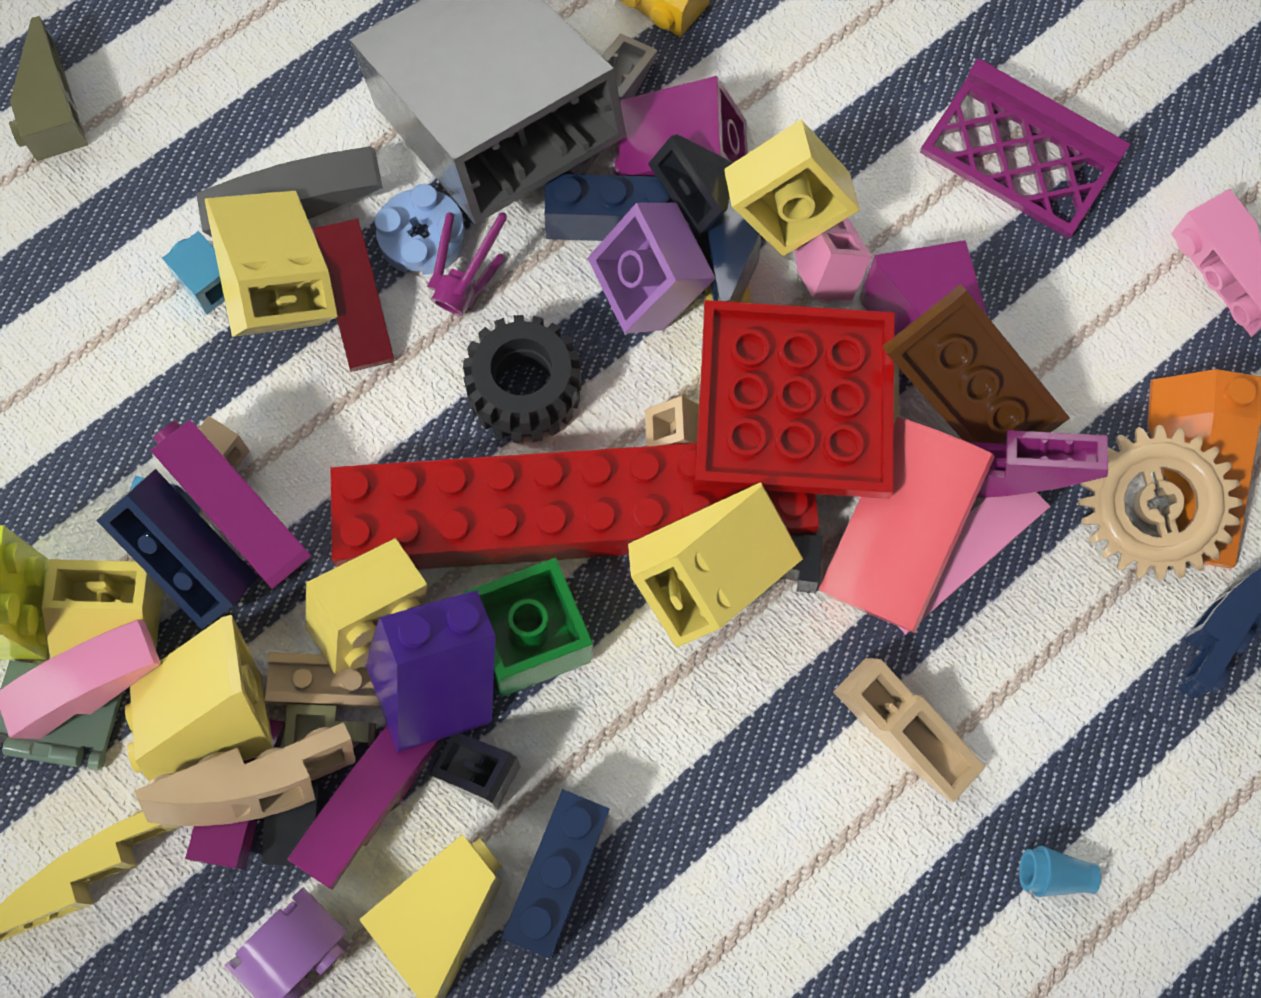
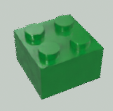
M556 558L463 591L465 594L478 590L495 634L493 681L500 698L591 663L593 643Z

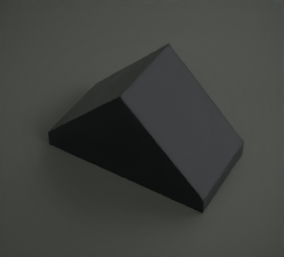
M678 134L670 136L649 161L648 165L673 202L677 203L697 237L704 235L727 211L729 190L724 169L730 166L732 161Z
M459 733L449 737L429 775L497 811L521 766L518 758L512 753Z

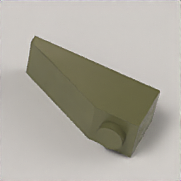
M40 15L32 17L30 20L10 99L15 120L9 122L11 132L18 146H27L37 161L88 145L56 43Z

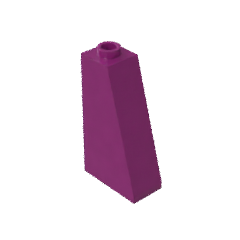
M175 419L153 436L158 445L151 450L152 454L272 589L311 557L309 552L191 419L182 426Z

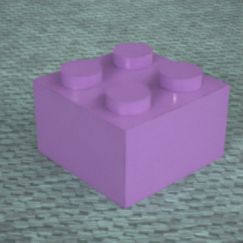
M636 203L587 258L624 334L664 330L716 279L677 203Z

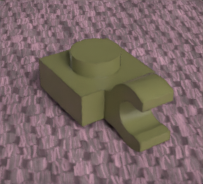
M287 704L283 748L303 740L310 732L318 728H331L343 722L352 742L373 743L376 735V723L340 721V706Z

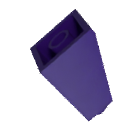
M478 590L379 617L369 648L367 664L365 665L397 753L490 724L492 721L495 634Z

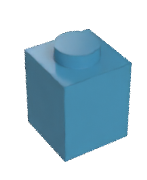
M199 231L187 239L178 241L171 248L170 252L162 257L174 279L206 315L225 301L215 249Z

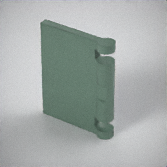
M9 660L0 690L39 665ZM123 692L91 715L75 714L42 739L9 738L0 710V734L8 735L3 743V755L79 767L83 761L84 748H90L93 751L88 759V769L101 771L105 763L106 750Z

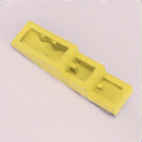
M142 811L107 827L59 856L12 892L0 904V942L92 906L93 902L88 885L137 866L132 846L180 827L147 822Z

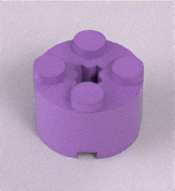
M305 887L291 897L294 901L284 910L280 908L235 953L236 957L228 961L224 966L254 998H299L312 984L305 975L312 968L321 975L350 945L343 938L348 931Z

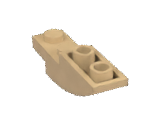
M343 722L331 728H318L310 732L303 740L287 747L266 750L258 755L254 761L244 764L238 748L227 752H216L207 755L198 764L175 774L159 775L153 778L146 786L134 792L147 822L172 826H212L260 819L314 801L315 796L311 781L355 763L352 739Z

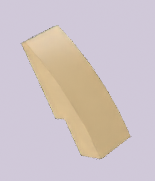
M865 658L833 691L883 744L949 802L954 803L986 768L923 696L913 695L881 659Z

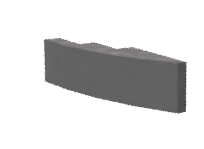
M371 146L325 153L278 164L233 178L200 191L196 195L202 232L212 237L205 205L206 198L296 191L307 219H311L382 189L383 186L376 151Z

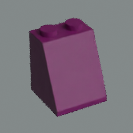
M718 76L620 100L627 136L618 141L619 157L615 159L617 176L656 177L648 163L670 136L675 134L732 161V164L748 154L746 119Z
M966 240L875 255L860 293L861 304L867 311L895 312L894 337L959 284L967 290L987 315Z

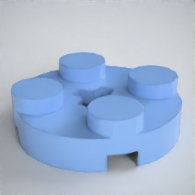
M419 184L411 190L403 191L392 197L375 216L376 237L380 251L386 261L402 272L408 273V270L422 271L423 275L433 274L445 215L451 212L454 214V221L445 269L453 264L460 256L463 248L462 242L465 237L463 215L457 204L450 197L437 192L434 187L427 184ZM425 224L429 226V236L426 238L420 235L412 238L410 234L416 225Z

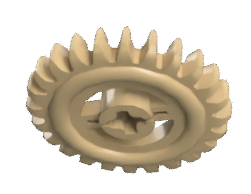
M1162 425L1155 427L1152 439L1148 437L1144 429L1138 427L1134 432V444L1124 435H1118L1116 442L1120 452L1108 447V476L1080 483L1082 487L1093 492V496L1082 498L1078 501V505L1093 509V513L1083 518L1080 523L1083 525H1097L1098 529L1089 537L1088 541L1093 543L1106 540L1107 544L1100 556L1107 558L1118 552L1120 554L1117 564L1118 570H1123L1131 562H1136L1135 576L1137 578H1142L1149 567L1153 566L1155 578L1158 581H1162L1165 578L1168 566L1172 568L1175 576L1179 579L1185 576L1186 562L1196 571H1202L1204 563L1201 554H1205L1211 559H1219L1220 553L1214 543L1216 541L1224 544L1232 543V537L1224 530V526H1237L1240 524V520L1228 512L1230 508L1239 507L1243 504L1241 499L1231 497L1228 494L1229 491L1238 487L1240 482L1238 480H1225L1223 477L1232 467L1231 463L1225 462L1216 465L1213 462L1219 452V448L1215 446L1202 452L1200 449L1203 437L1197 435L1189 443H1186L1184 430L1181 427L1174 431L1170 439L1167 438ZM1160 468L1180 474L1189 482L1195 494L1196 508L1192 520L1181 532L1178 531L1175 519L1182 513L1184 496L1180 488L1174 483L1163 479ZM1139 473L1142 474L1145 486L1135 494L1133 509L1141 521L1157 526L1159 537L1142 533L1131 523L1125 512V493L1129 483ZM1151 473H1153L1155 483L1152 480ZM1155 493L1158 498L1166 497L1168 501V506L1161 509V514L1158 509L1150 510L1147 505V501L1153 499ZM1165 523H1167L1169 533L1167 532Z

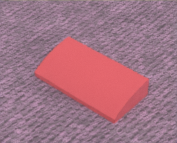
M897 416L893 431V493L889 499L860 497L818 590L833 600L916 633L995 456L966 441Z

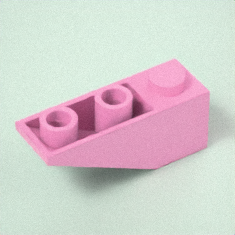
M1228 189L1187 212L1171 234L1176 239L1181 252L1189 256L1203 274L1206 284L1216 291L1228 306L1233 319L1243 326L1252 337L1261 330V239L1257 222L1231 189Z

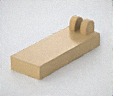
M269 652L264 700L266 705L301 704L381 709L366 665L357 669H350L348 667L335 674L323 654Z

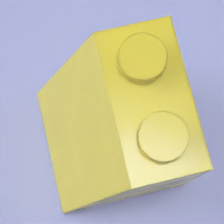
M232 615L217 620L160 660L161 664L130 686L131 703L125 705V715L129 728L133 732L134 742L127 745L128 758L134 772H142L148 782L159 775L175 774L192 767L212 753L227 752L238 748L242 760L246 761L273 748L268 709L264 702L263 676Z
M463 834L359 919L418 998H446L502 885V881L495 874L502 865L480 838L471 843Z

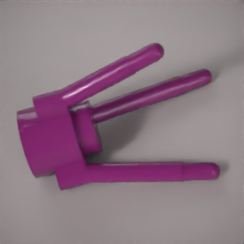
M451 212L446 213L434 272L427 285L429 289L435 291L431 298L434 304L458 316H463L466 309L471 310L479 293L505 260L503 254H498L475 282V275L507 220L506 213L502 212L498 215L465 273L456 269H450L448 275H443L454 221V214Z

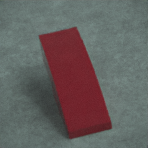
M359 219L313 228L317 244L329 271L338 316L336 319L350 372L395 362Z

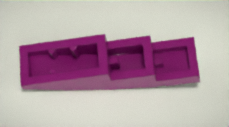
M1007 430L1006 444L968 442L995 456L976 498L1012 496L1052 490L1108 476L1107 435Z
M386 726L333 794L287 860L333 890L362 846H367L395 803L397 805L400 804L443 739L397 753L388 726Z

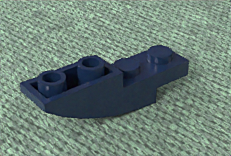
M1261 568L1231 586L1218 597L1197 619L1185 636L1184 640L1200 650L1177 686V689L1190 698L1195 699L1210 691L1217 693L1231 676L1232 669L1227 667L1234 654H1241L1249 646L1255 634L1261 633Z

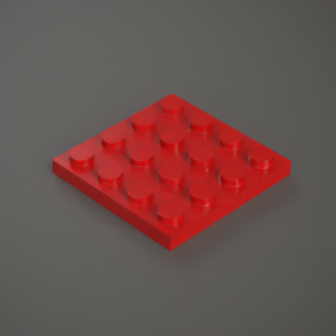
M705 300L694 486L747 489L761 482L766 491L889 499L893 493L894 361L888 356L883 346L894 338L895 312Z

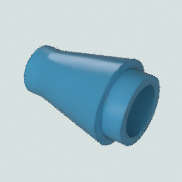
M1038 846L1035 850L1027 849L1023 853L1019 865V879L1022 888L1026 891H1032L1036 897L1078 893L1096 894L1101 885V871L1096 863L1085 862L1050 848Z

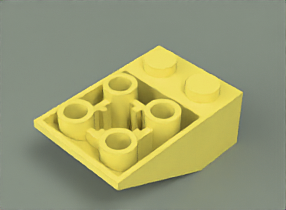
M296 191L205 199L232 337L319 326L338 317L329 271Z
M761 482L628 544L631 577L676 648L722 628L803 560L799 549Z

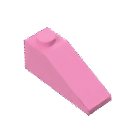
M848 218L794 250L799 275L812 298L822 301H853L872 258V255Z

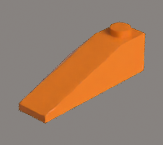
M1214 369L1153 379L1150 382L1147 425L1151 439L1157 425L1164 427L1169 439L1177 428H1183L1186 443H1189L1195 436L1201 435L1203 437L1200 449L1202 452L1216 446L1219 448V452L1213 462L1216 465L1225 462L1231 463L1232 467L1223 475L1224 479L1238 480L1240 482L1238 487L1228 492L1229 496L1241 499L1243 502L1241 506L1230 508L1228 512L1240 520V524L1237 526H1224V530L1232 537V543L1224 544L1216 541L1214 544L1220 553L1219 559H1211L1207 555L1201 554L1203 563L1206 565L1230 569L1236 566L1261 423V376ZM1160 468L1163 478H1166L1168 482L1174 483L1180 488L1184 496L1182 513L1175 519L1178 531L1181 532L1192 520L1196 508L1195 494L1189 482L1180 474Z

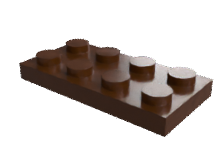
M961 284L883 346L888 356L963 441L1006 444L1007 430L1051 433L1070 419Z

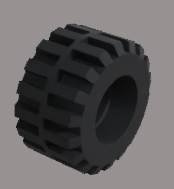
M513 315L514 322L506 324L504 318L494 321V330L490 331L487 327H484L478 333L480 343L471 341L467 348L469 358H464L463 361L465 376L463 379L473 415H478L479 424L485 430L492 426L494 436L502 440L506 434H511L514 443H523V436H532V441L538 442L542 441V433L548 431L551 436L560 432L559 422L562 421L568 424L573 418V408L578 409L581 391L580 358L578 351H574L571 338L568 335L561 337V328L553 322L547 328L544 326V320L541 317L533 316L532 322L524 321V315ZM522 364L537 366L550 377L540 390L528 395L510 394L497 385L500 376L506 370Z

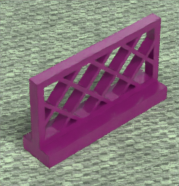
M978 58L970 69L967 79L922 145L920 153L1070 239L1129 148L1130 143ZM970 96L984 105L986 116L964 121L961 105L966 97ZM955 115L957 123L949 124ZM1009 120L1021 125L1024 138L1002 142L997 123ZM989 125L994 144L971 149L967 130ZM959 132L964 151L948 154L934 145L941 135ZM1049 141L1058 146L1061 156L1060 160L1039 164L1034 144ZM1026 146L1031 166L1009 171L1004 151ZM996 153L1001 172L987 176L979 172L974 158ZM1088 163L1102 171L1096 182L1078 186L1072 166ZM1064 168L1069 188L1047 192L1042 172ZM1034 174L1039 194L1028 197L1017 194L1014 191L1011 179ZM1089 192L1082 203L1080 194ZM1072 197L1076 213L1070 223L1052 213L1050 200Z

